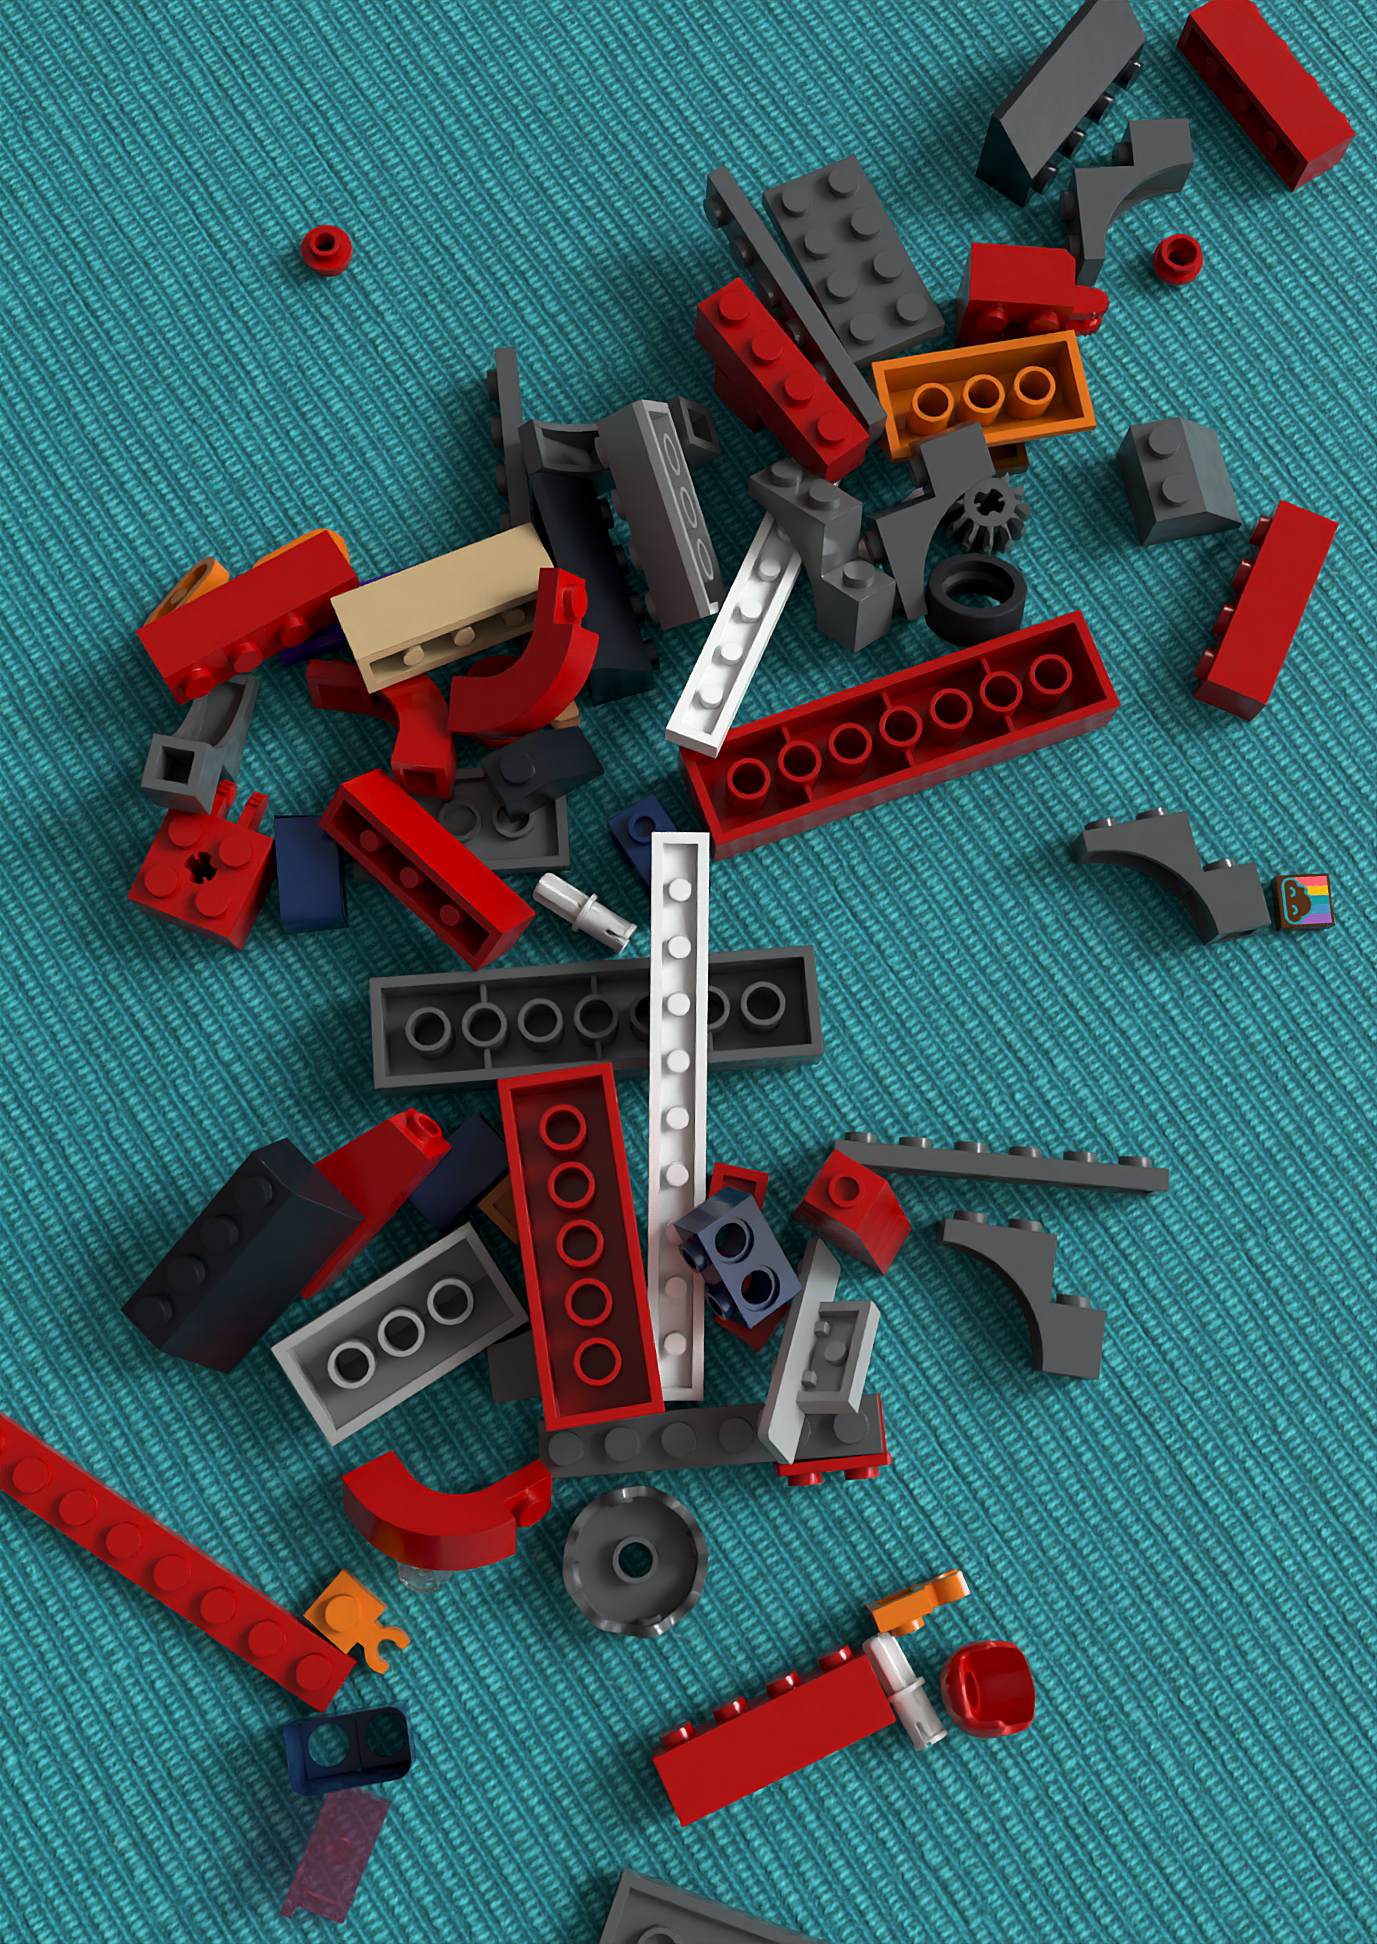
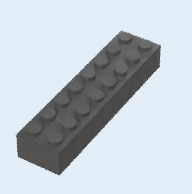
M814 945L708 953L707 1073L818 1065L824 1055ZM650 957L478 970L477 972L471 970L369 978L374 1089L382 1098L498 1089L497 1079L612 1062L614 1080L649 1078Z

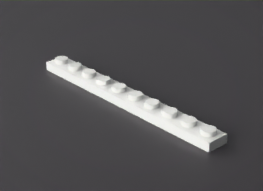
M651 832L647 1296L664 1401H703L705 1281L702 1275L695 1273L682 1258L678 1245L683 1241L673 1224L705 1202L709 832Z

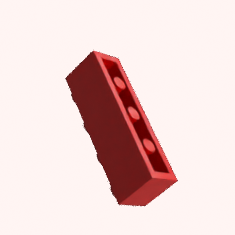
M1211 0L1189 13L1176 46L1292 192L1337 165L1356 133L1350 127L1346 116L1342 112L1337 111L1320 90L1316 79L1308 74L1291 54L1287 43L1278 37L1262 18L1257 6L1249 0Z
M740 277L697 305L695 338L797 463L831 484L836 483L863 463L870 435Z
M1282 499L1269 516L1260 514L1247 543L1255 546L1249 560L1241 559L1229 587L1237 590L1231 605L1223 603L1212 625L1211 632L1218 634L1213 650L1206 647L1194 669L1192 676L1200 679L1193 698L1250 722L1266 706L1339 523Z
M325 530L136 630V633L180 706L191 699L207 695L215 686L239 673H246L255 669L263 660L287 647L298 646L313 633L334 622H339L330 598L361 586L357 575L329 532Z
M380 768L341 784L318 822L321 828L476 972L509 952L537 914Z
M848 1644L832 1648L817 1657L819 1667L798 1676L795 1669L781 1673L764 1684L766 1693L747 1702L743 1695L735 1696L711 1710L714 1716L713 1719L694 1728L690 1721H685L669 1728L658 1736L661 1744L652 1748V1759L682 1828L897 1721L869 1658L861 1646L850 1650Z

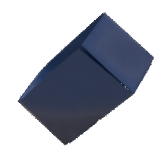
M273 815L275 818L274 832L282 925L287 935L349 928L343 847L318 825L322 815Z
M480 1111V1116L474 1112L445 1139L453 1148L406 1200L443 1235L459 1222L476 1205V1202L510 1171L506 1142Z
M408 1699L301 1718L283 1727L290 1785L296 1793L302 1796L399 1780L409 1772L416 1762ZM382 1713L397 1715L403 1720L407 1729V1739L403 1748L391 1756L376 1754L370 1749L366 1740V1730L370 1721ZM327 1723L342 1727L349 1738V1751L346 1757L339 1764L330 1767L316 1763L308 1749L309 1738L312 1732L317 1727ZM361 1762V1770L356 1771L359 1768Z

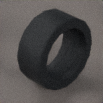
M979 553L959 554L942 560L931 570L927 582L925 602L928 614L924 615L927 626L939 638L953 645L967 648L1020 630L1028 590L1024 576L1011 563L990 555ZM975 593L986 595L998 601L1000 605L990 608H973L963 606L951 600L950 597L957 594Z

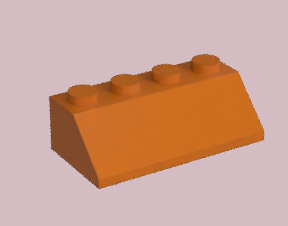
M1074 329L872 362L866 382L888 415L882 440L877 443L891 464L904 462L906 458L912 456L908 443L966 421L980 422L987 447L1094 430L1097 425Z

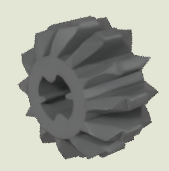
M1008 471L1002 474L999 480L990 476L972 486L950 506L942 517L941 522L949 524L945 533L947 541L960 538L963 540L960 547L962 554L969 552L973 546L978 548L979 554L990 555L993 547L1004 555L1009 551L1012 541L1021 540L1026 530L1023 522L1029 517L1030 505L1021 502L1025 494L1024 485L1010 488L1007 486L1010 480ZM982 511L989 512L988 516L981 515Z

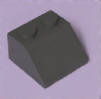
M1180 416L1129 427L1116 453L1141 547L1240 528L1242 525L1241 517L1215 430Z

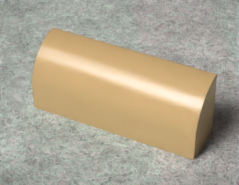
M532 522L330 598L369 694L533 630L540 568H554Z

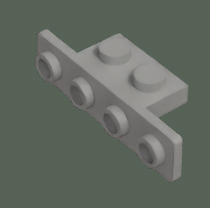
M821 1238L808 1239L804 1258L798 1264L797 1278L803 1289L793 1296L791 1307L785 1313V1330L780 1350L771 1366L772 1380L765 1407L761 1409L757 1421L759 1440L780 1464L793 1463L805 1414H858L881 1313L872 1300L833 1302L841 1267Z

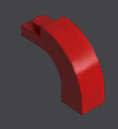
M540 568L534 628L526 650L516 663L497 675L489 677L452 676L447 731L473 739L506 740L518 738L544 727L570 705L590 673L599 641L598 634L581 627L582 617L586 613L588 604L585 590L586 580L561 568Z
M311 659L306 673V680L314 708L365 714L380 718L389 723L398 731L390 761L395 783L406 793L450 799L457 772V753L454 734L447 731L449 710L434 682L425 673L369 694L357 665L342 660L323 661Z
M392 1450L341 1477L344 1512L360 1534L385 1555L399 1562L429 1570L459 1571L487 1566L501 1561L516 1553V1529L521 1526L528 1527L535 1524L547 1511L551 1510L552 1474L540 1459L483 1490L469 1494H445L423 1486L412 1477Z

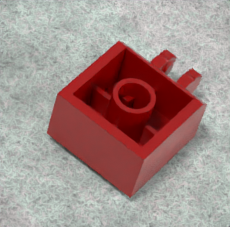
M972 242L956 296L954 349L1073 329L1076 337L1084 335V337L1089 335L1091 337L1093 333L1096 334L1101 326L1103 319L1101 317H1103L1109 307V296H1106V291L1103 292L1101 288L1096 289L1094 287L1091 289L1089 286L1075 285L1076 259L1066 249Z
M224 779L216 790L210 816L168 809L127 898L143 913L241 952L277 875L276 846L273 838L257 832L262 817L267 810L268 796L257 791L252 793L245 804L237 824L226 820L231 810V806L235 802L238 786L236 783ZM209 869H214L216 871L215 876L210 881L203 877L204 883L201 884L199 881L201 875Z

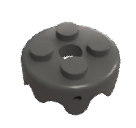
M640 1485L618 1487L598 1496L575 1519L568 1533L564 1548L563 1579L565 1587L580 1611L596 1627L604 1631L637 1638L655 1637L675 1625L699 1600L707 1572V1545L697 1520L689 1509L673 1495L654 1487ZM633 1542H639L647 1546L653 1557L649 1570L639 1576L625 1573L620 1567L618 1559L622 1548Z

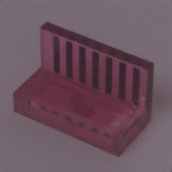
M358 1787L328 1792L280 1911L281 1915L291 1919L297 1908L302 1907L340 1924L345 1922L392 1801Z

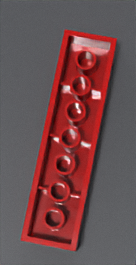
M1077 610L730 729L716 759L680 746L678 769L702 832H709V851L715 863L1105 727L1121 704L1082 612Z

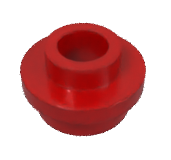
M322 225L313 228L305 235L301 244V253L305 264L312 271L325 277L341 274L347 268L353 254L349 236L342 229L332 225ZM327 245H333V246H334V247H333L331 250H329V251H320V250H319V249H320L321 247H323V246H327Z
M1175 234L1164 239L1157 245L1152 256V268L1155 274L1163 282L1170 285L1180 286L1192 282L1198 276L1203 265V255L1199 243L1193 237L1186 234ZM1170 260H1178L1182 263L1183 266L1176 265Z

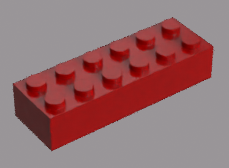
M612 1062L497 1079L546 1430L553 1431L665 1412Z

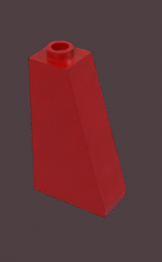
M414 1108L408 1109L388 1118L313 1164L366 1219L302 1291L300 1295L305 1300L330 1287L403 1205L410 1194L453 1148L442 1137L439 1125L432 1118L417 1112Z
M834 1149L817 1170L789 1216L793 1221L882 1276L887 1272L912 1229L887 1180L837 1149Z

